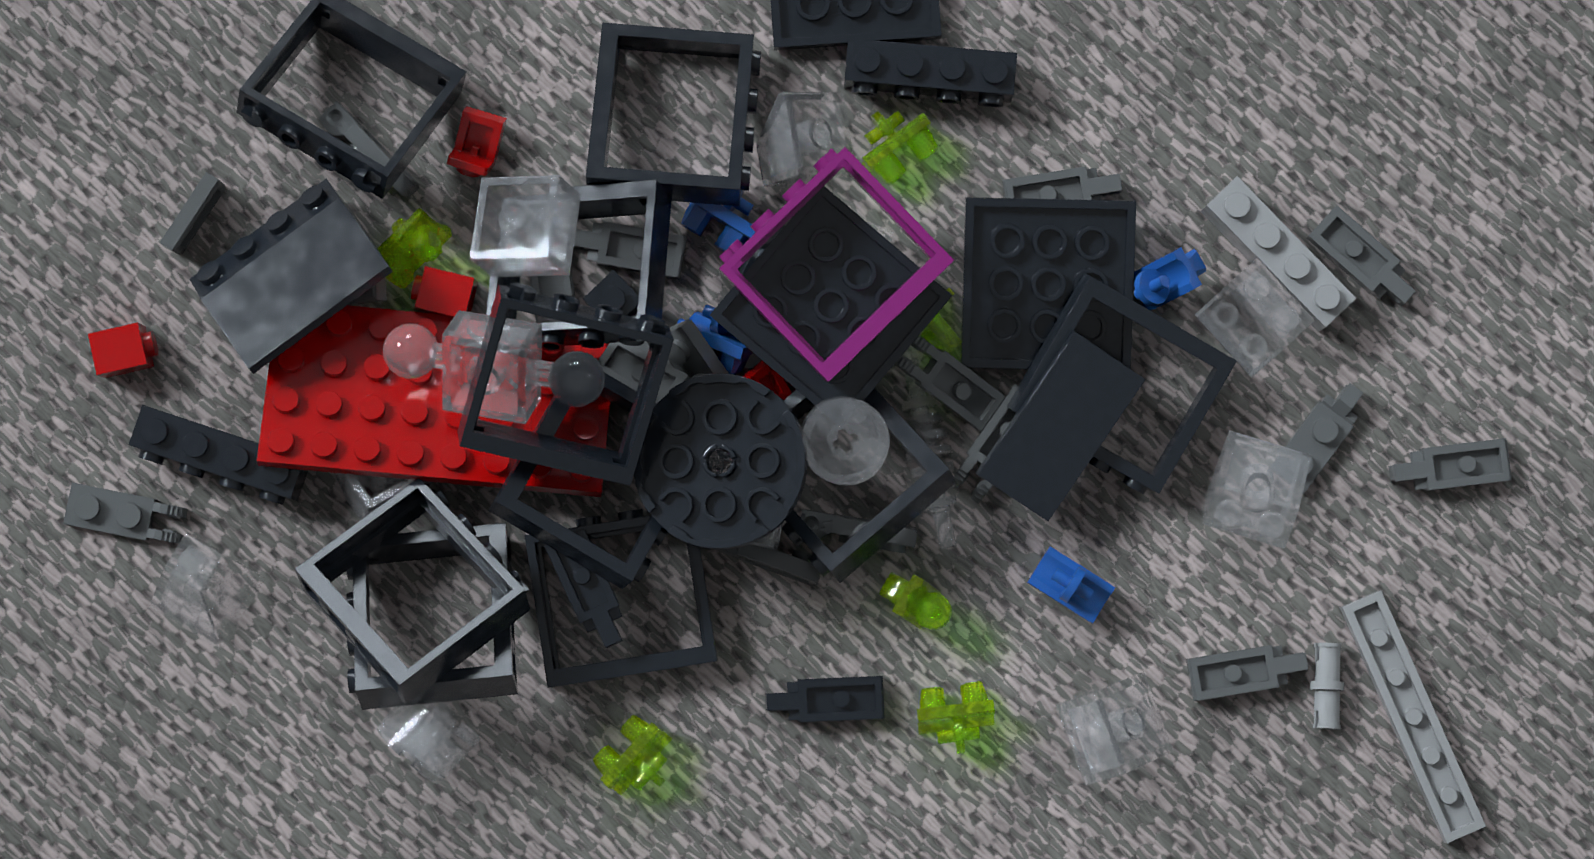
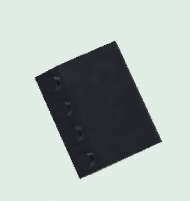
M326 178L318 185L304 191L298 200L283 211H278L271 215L267 222L253 233L237 240L232 248L219 258L204 264L198 273L190 278V281L241 359L254 374L393 271L355 214Z

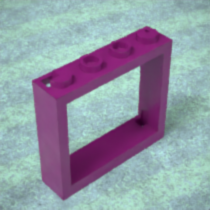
M846 147L838 154L831 148L813 165L818 173L807 184L800 178L782 195L787 203L776 214L768 209L750 226L756 233L744 245L737 239L719 256L724 262L719 271L826 382H829L954 261ZM843 168L920 248L929 260L824 360L738 269Z

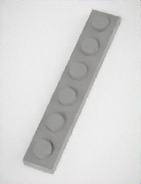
M1376 591L1339 607L1443 842H1452L1486 827L1382 591Z

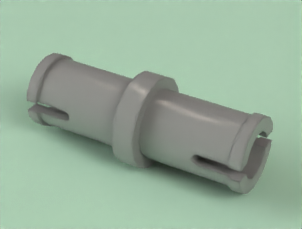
M1314 643L1315 678L1314 681H1310V690L1314 691L1313 729L1339 730L1341 729L1340 691H1344V682H1340L1342 644Z

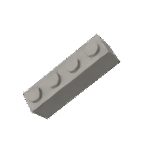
M1238 176L1202 209L1201 213L1317 332L1326 328L1356 299Z

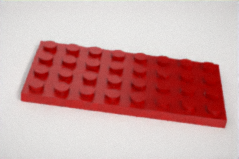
M345 306L269 362L257 454L258 466L406 480L421 479L428 482L501 488L517 460L460 447L458 439L459 424L484 338L486 318L467 317L465 321L441 314ZM516 321V324H531V323H528V322H517V321ZM604 343L603 347L597 349L585 348L580 345L564 346V349L560 351L526 348L524 352L518 354L503 352L498 347L478 419L533 432L569 368L578 357L595 366L609 343ZM583 385L554 437L606 449L610 401ZM537 465L523 490L601 497L603 479Z

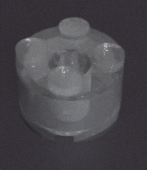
M851 396L828 398L812 408L802 423V442L805 448V459L814 473L828 482L845 486L862 483L873 477L886 459L890 444L887 425L880 413L861 399ZM841 429H844L848 434L855 433L856 439L850 442L852 449L846 452L840 446H833V442L838 439L837 432Z
M439 702L437 705L435 703L394 707L377 728L381 737L399 756L403 753L413 762L411 766L436 784L447 778L481 740L469 726L463 722L460 725L456 723L461 716L447 702Z

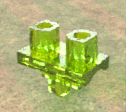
M879 111L872 114L870 117L876 127L865 134L864 137L871 146L883 137L885 141L862 157V165L869 172L874 171L881 180L890 186L907 173V170L895 155L902 148L908 146L920 163L938 150V145L929 130L931 122L924 112L896 133L893 129L905 121L899 111L887 119Z
M418 208L407 220L402 218L396 220L391 227L393 233L378 247V250L393 271L386 276V279L403 289L414 280V272L421 265L428 261H434L443 252L442 245L452 237L451 228L436 222L421 208Z
M891 572L879 592V595L895 605L892 612L918 629L924 627L929 630H939L945 627L951 619L952 606L949 600L940 591L915 574L912 575L910 581H907Z
M981 681L960 685L962 703L953 705L945 704L943 688L931 687L922 689L920 709H917L919 735L937 732L938 744L954 742L956 754H964L965 741L980 739L979 727L995 724L993 699L988 700Z
M632 715L620 730L632 743L625 752L620 755L613 747L607 745L592 760L603 775L600 780L619 795H622L631 784L638 791H641L650 780L659 787L664 784L666 780L658 771L668 759L661 751L673 739L653 722L649 724L636 715Z

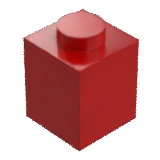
M425 266L423 276L416 275L414 279L411 299L416 300L415 308L420 312L441 314L466 321V318L470 317L479 282L473 277Z
M137 322L88 334L97 376L109 378L154 367L152 357L158 355V345L153 331L147 332L146 326Z

